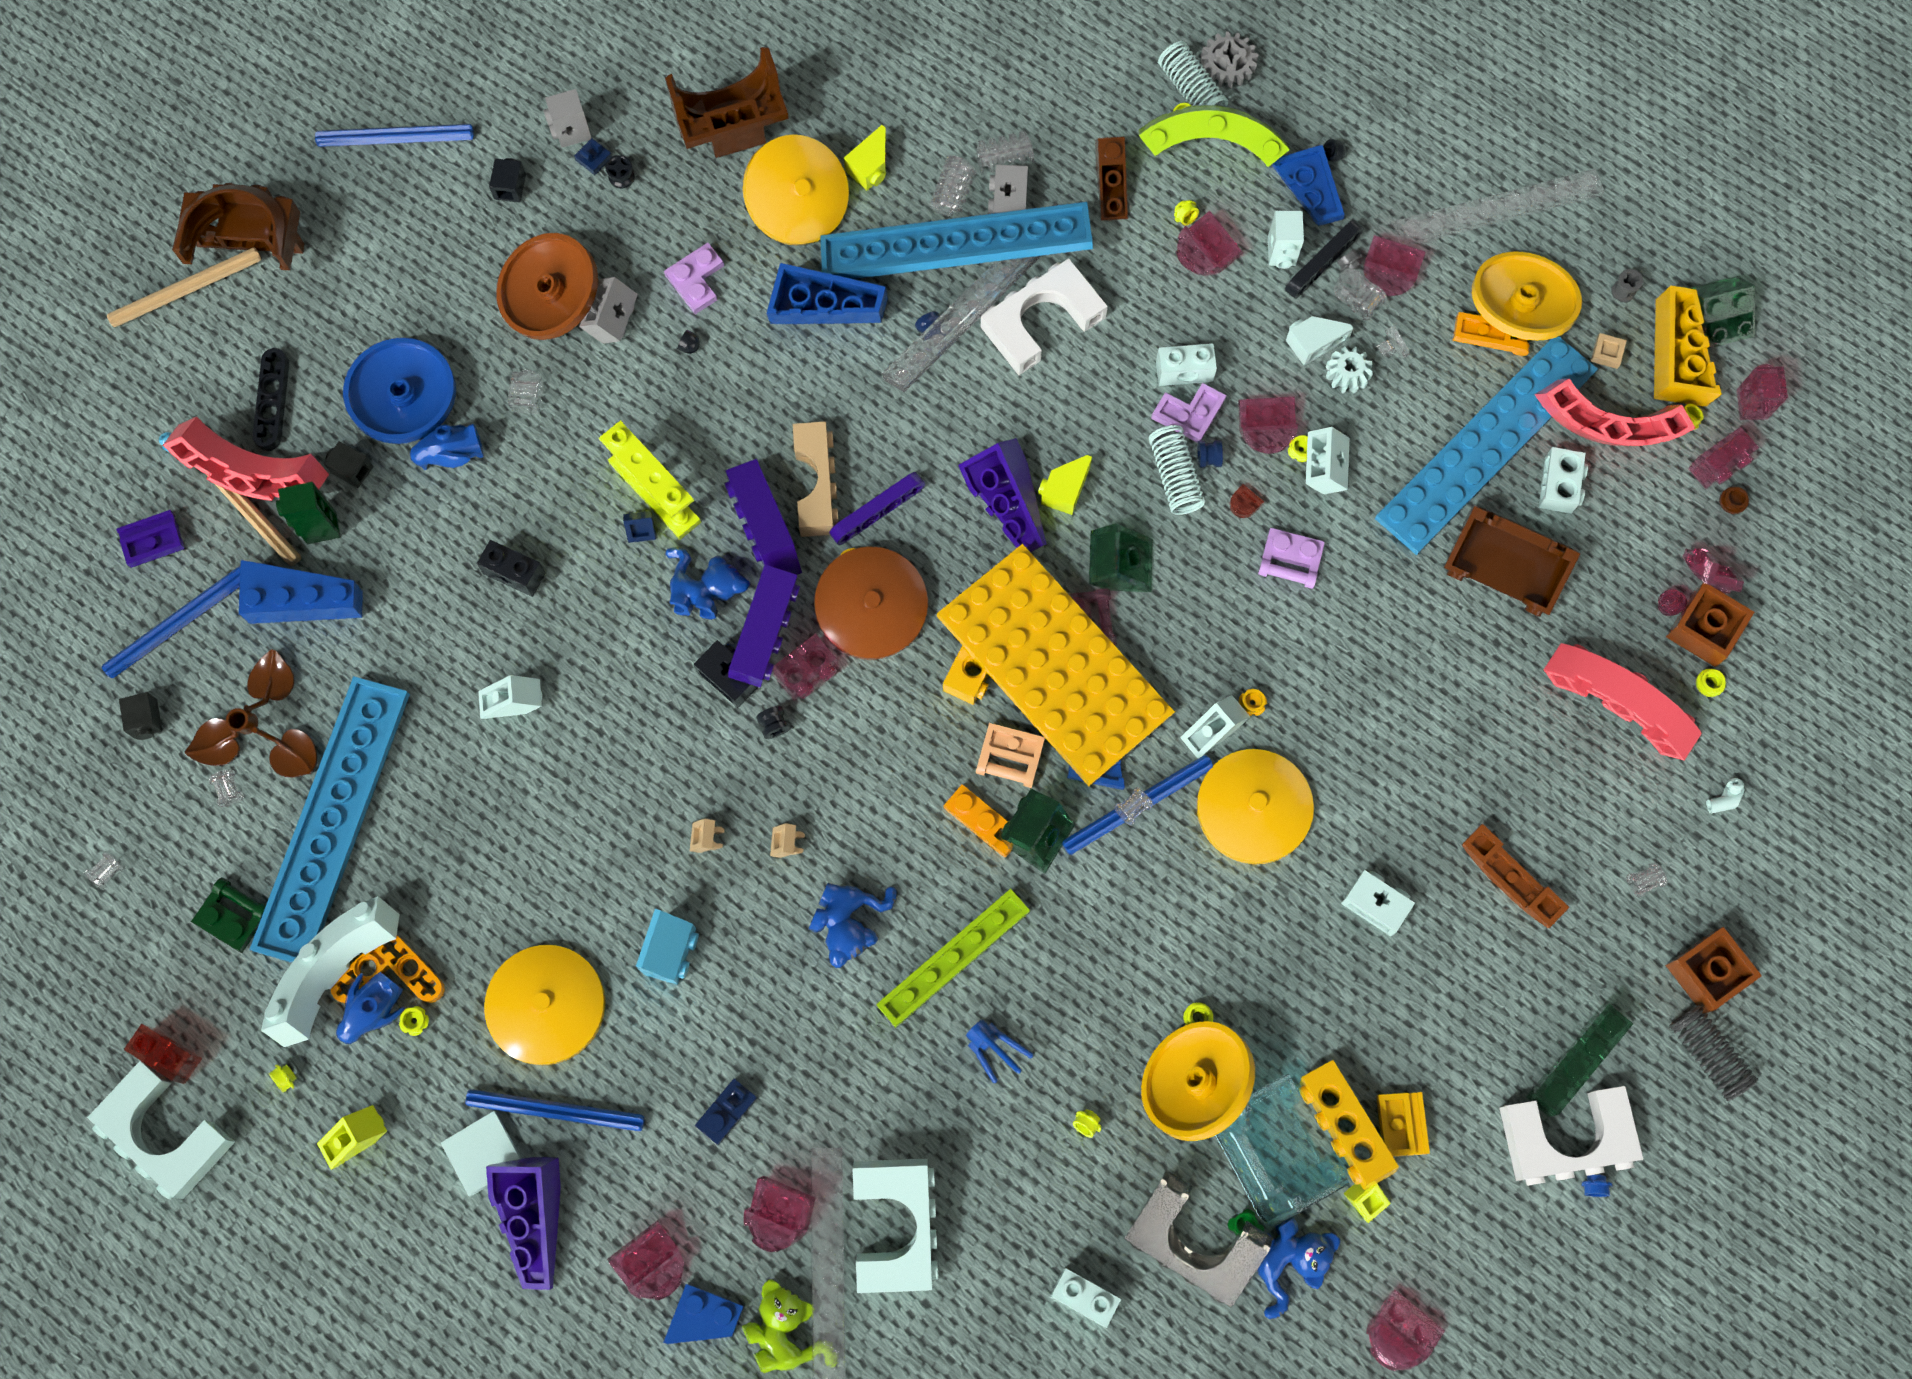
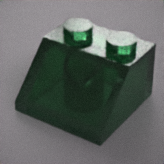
M1117 523L1091 530L1089 584L1106 591L1152 592L1153 539Z
M1030 789L1027 795L1019 801L1013 818L1004 825L1000 838L1011 851L1039 871L1046 873L1063 846V841L1069 836L1075 824L1060 802Z

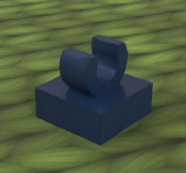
M593 138L574 155L575 161L593 175H596L612 157L611 152Z
M647 509L644 512L634 513L631 511L629 514H623L628 543L656 540V531L651 511Z

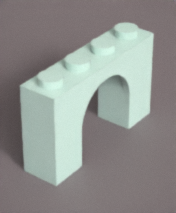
M139 1061L87 1118L94 1124L92 1129L103 1139L109 1138L116 1144L113 1149L125 1159L130 1157L137 1164L135 1170L146 1179L151 1177L158 1184L156 1189L167 1199H184L235 1141L214 1122L204 1120L176 1150L164 1155H156L151 1152L144 1144L141 1136L142 1119L148 1108L170 1086L171 1082L150 1063Z
M928 1159L854 1161V1200L887 1198L900 1201L911 1210L917 1223L914 1237L900 1250L882 1253H857V1293L932 1290V1280H938L937 1260L931 1261V1249H937L936 1230H930V1218H936L935 1199H929V1187H935L934 1168H928Z

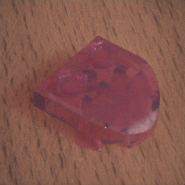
M1208 211L1190 228L1185 226L1178 236L1177 257L1187 270L1197 275L1210 276L1218 274L1244 253L1211 211Z
M1374 235L1363 265L1365 282L1370 289L1380 295L1388 297L1399 296L1408 291L1415 283L1426 252Z
M1295 397L1238 400L1239 430L1243 440L1250 448L1261 453L1274 454L1283 451L1295 438L1298 429L1295 416Z
M1687 548L1685 549L1683 560L1698 579L1714 586V588L1722 593L1730 594L1731 590L1741 592L1744 581L1732 567L1720 565L1708 550L1695 548L1692 551Z
M766 1176L759 1177L751 1207L744 1210V1225L749 1227L754 1237L752 1242L760 1249L768 1252H778L796 1244L808 1230L816 1197Z
M658 1220L608 1258V1263L625 1283L628 1291L639 1299L641 1297L655 1300L666 1298L678 1288L682 1281L684 1261L681 1252Z
M1396 1290L1389 1294L1376 1316L1369 1321L1366 1330L1372 1346L1370 1349L1371 1354L1382 1366L1392 1371L1411 1370L1424 1362L1431 1355L1445 1332L1444 1329Z

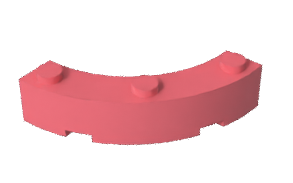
M1570 378L1556 380L1534 394L1543 408L1563 427L1585 439L1601 444L1614 446L1651 445L1673 440L1695 429L1682 405H1668L1652 414L1635 418L1619 416L1600 410L1577 390Z
M197 416L179 424L163 444L175 458L189 469L195 467L208 475L206 478L208 481L232 492L262 500L273 501L275 497H279L278 489L313 482L320 489L329 476V473L312 454L296 458H272L258 455L226 441L208 428Z
M1561 643L1543 669L1556 687L1587 697L1590 693L1602 699V704L1605 708L1617 714L1625 721H1636L1643 727L1641 733L1661 755L1685 761L1702 734L1694 723L1695 719L1685 713L1665 694L1649 684L1648 679L1638 672L1632 673L1606 658L1589 652L1581 645L1575 644L1571 646Z

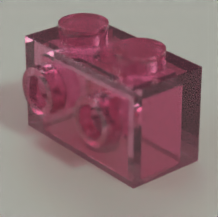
M1739 427L1701 454L1688 470L1705 489H1708L1716 482L1721 485L1733 475L1731 471L1737 467L1742 470L1754 460L1752 455L1759 447L1743 428Z

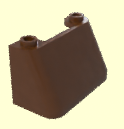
M1472 504L1444 568L1448 569V576L1462 581L1464 577L1471 578L1527 605L1525 608L1527 612L1541 617L1542 613L1550 615L1580 553L1558 541Z

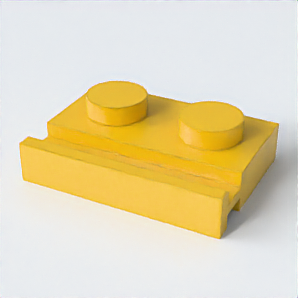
M1422 1092L1377 1095L1381 1138L1392 1156L1430 1154Z

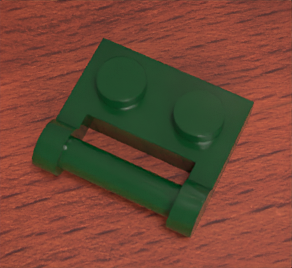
M221 877L215 882L212 892L191 922L242 953L255 935L267 904L256 902L230 886L231 882ZM223 896L253 913L250 921L245 920L219 904Z

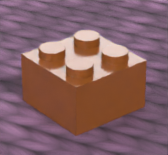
M1703 582L1691 594L1666 638L1712 666L1717 667L1729 656L1755 612Z
M1724 927L1709 933L1665 965L1695 1005H1701V1008H1703L1702 1014L1718 1009L1762 976Z

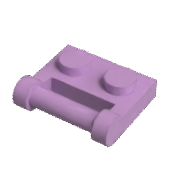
M1270 528L1258 575L1266 577L1268 574L1305 584L1304 587L1313 589L1325 542ZM1271 559L1309 569L1308 573L1271 564L1270 562Z

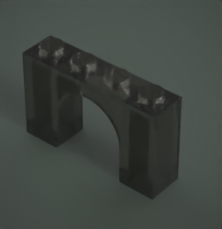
M1166 1170L1131 1224L1125 1240L1129 1241L1135 1249L1146 1252L1155 1258L1161 1266L1172 1269L1183 1276L1189 1284L1198 1286L1209 1293L1217 1302L1225 1303L1232 1308L1269 1253L1273 1237L1246 1221L1225 1251L1215 1255H1201L1189 1250L1179 1240L1175 1232L1174 1220L1186 1203L1193 1186Z

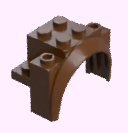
M766 47L760 48V61L753 72L744 79L718 90L689 92L680 89L676 85L672 74L665 78L674 117L686 149L710 142L715 158L766 144L763 126L789 119L788 111L780 92L778 73L770 50Z
M213 184L212 189L205 192H184L172 250L182 264L192 265L196 246L236 250L256 248L258 251L272 252V255L277 257L280 262L279 268L290 271L293 253L303 254L305 244L297 232L300 211L293 199L285 196L273 198L268 188L261 185ZM216 219H218L217 227L211 225Z

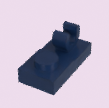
M733 1079L694 1126L719 1146L756 1101L757 1097L736 1079Z

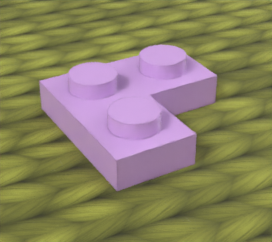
M706 243L666 269L664 274L696 315L717 301V296L704 279L724 267V263L710 244Z
M1202 383L1189 405L1165 392L1151 419L1164 426L1179 425L1183 427L1185 437L1198 443V441H1202L1227 395Z

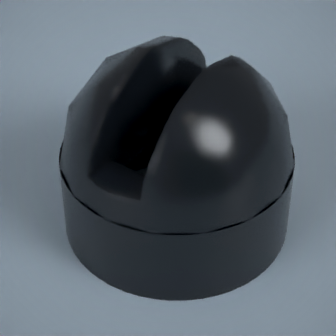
M1329 139L1323 145L1328 161H1340L1346 154L1345 145L1339 140Z
M686 330L677 349L688 354L695 353L700 346L699 337L695 333Z

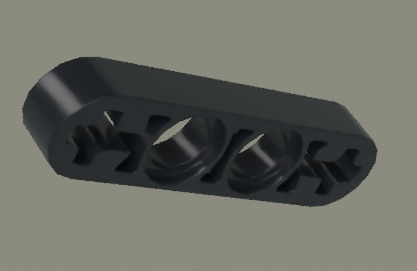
M1354 219L1348 222L1288 282L1285 291L1294 299H1297L1359 238L1364 227Z
M271 348L265 351L260 364L253 440L263 451L276 449L280 445L282 437L289 359L278 348ZM275 357H278L281 361L275 364V371L278 374L274 373V368L270 363L275 361ZM270 382H279L280 386L277 391L273 393L266 392V387ZM271 406L277 408V412L273 417H263V412L266 408ZM265 425L269 426L268 431L272 435V438H268L267 442L261 439V437H266L267 435Z

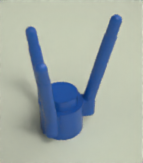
M983 1019L977 1022L966 1034V1037L971 1041L968 1047L976 1054L993 1083L997 1082V1078L980 1048L986 1051L991 1047L1016 1073H1021V1068L995 1043L997 1041L996 1037L1028 1058H1033L1034 1056L1025 1047L999 1031L992 1023L988 1025Z

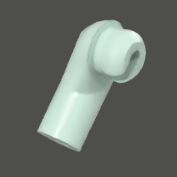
M1738 778L1730 779L1721 797L1708 799L1706 805L1709 813L1712 814L1737 808L1745 791L1743 781Z

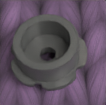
M1353 249L1338 260L1337 263L1341 267L1340 271L1342 272L1345 269L1350 273L1362 264L1359 260L1362 254L1359 255Z

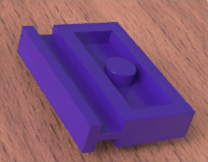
M171 510L116 528L126 564L130 568L185 549L178 524L175 521V514Z

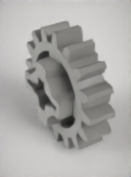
M1227 31L1223 38L1220 34H1216L1215 41L1208 39L1206 47L1202 49L1200 64L1204 66L1206 73L1210 74L1213 81L1215 79L1219 80L1218 86L1220 87L1224 82L1228 83L1229 88H1232L1233 82H1237L1239 86H1242L1243 80L1249 81L1252 73L1256 71L1258 54L1254 53L1256 46H1248V37L1243 40L1239 39L1240 33H1237L1235 37H1231L1229 31Z

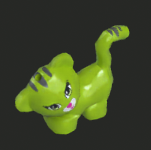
M773 1279L766 1281L762 1287V1301L759 1306L762 1325L759 1326L757 1323L752 1322L742 1325L748 1343H759L761 1350L754 1353L760 1371L767 1373L776 1369L781 1371L793 1370L799 1365L811 1361L818 1353L824 1354L826 1366L834 1368L838 1364L837 1352L830 1342L818 1339L808 1348L801 1350L786 1337V1333L791 1332L800 1323L807 1321L813 1315L814 1307L810 1303L802 1301L798 1295L789 1289L781 1288Z

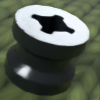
M616 155L607 161L605 168L612 186L623 189L629 187L634 182L635 174L629 158L623 155Z
M782 706L768 708L756 716L758 723L764 728L762 733L765 739L775 738L791 729L789 722L784 720Z

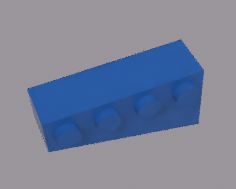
M780 263L766 314L770 324L882 323L888 295L885 286Z
M241 560L239 615L249 624L362 618L363 591L354 580Z

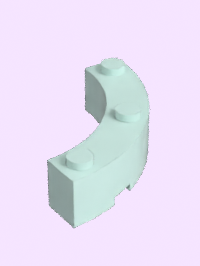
M378 896L357 904L328 924L308 944H305L300 949L298 956L283 975L265 1010L261 1031L283 1047L308 1040L315 1017L321 1007L317 1002L323 992L331 989L340 977L349 969L350 961L362 952L366 955L375 948L396 939L400 914Z

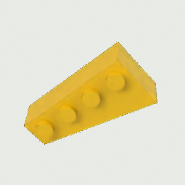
M1670 285L1656 299L1654 399L1707 407L1721 395L1720 386L1716 385L1714 378L1716 369L1714 362L1710 361L1707 349L1710 347L1708 336L1705 337L1702 324L1704 319L1696 289Z

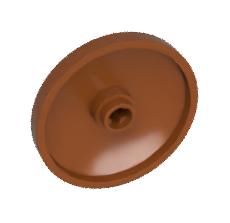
M546 233L525 241L506 260L498 278L496 297L503 319L515 331L531 339L547 340L568 333L584 319L593 305L598 288L597 266L590 252L570 236L560 233Z
M860 547L837 557L821 575L815 592V614L824 636L841 652L859 659H883L901 652L918 636L927 615V590L918 570L902 555L881 547Z

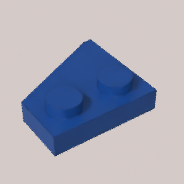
M686 1284L663 1343L673 1344L733 1337L744 1306Z

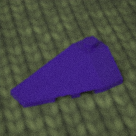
M1017 438L996 443L958 465L969 491L974 497L980 495L988 505L985 509L990 516L996 515L1003 523V532L1016 548L1023 544L1032 552L1046 545L1028 462Z
M529 1157L486 1166L488 1198L491 1206H496L502 1222L498 1225L501 1233H506L512 1249L510 1257L522 1289L551 1290L554 1283L561 1193L559 1157Z

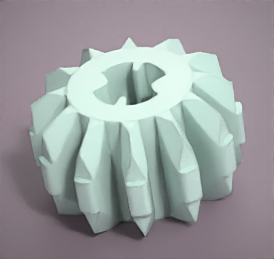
M1344 346L1340 353L1337 351L1332 353L1331 360L1326 364V369L1328 370L1326 380H1333L1332 388L1340 385L1342 387V394L1346 392L1347 388L1353 394L1357 392L1358 387L1364 389L1368 384L1367 381L1373 375L1370 370L1373 365L1372 361L1365 360L1367 357L1366 352L1358 354L1357 347H1354L1349 352Z

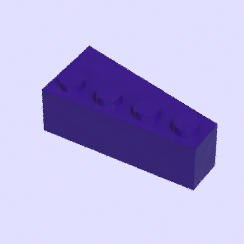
M757 459L725 470L729 481L725 482L724 485L729 497L736 498L737 502L733 506L738 519L744 518L746 524H743L742 527L747 540H753L754 546H751L756 561H761L763 567L765 564L796 575L801 574L802 570L794 543Z
M764 564L729 667V678L760 688L764 679L770 680L774 664L770 663L773 653H779L783 638L779 637L782 627L787 628L792 613L788 609L791 601L796 602L800 586L796 585V574Z

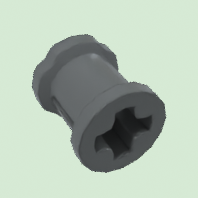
M1626 269L1620 273L1618 281L1615 282L1611 289L1613 297L1620 302L1631 301L1636 291L1642 287L1643 277L1641 273L1634 269Z

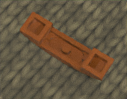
M1483 823L1461 844L1471 859L1496 886L1522 910L1545 927L1550 928L1568 910L1569 906L1548 886L1545 888L1541 886L1502 848L1504 844Z

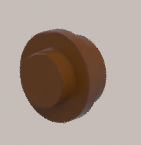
M1729 487L1721 493L1719 502L1727 513L1740 514L1747 508L1749 499L1744 489Z

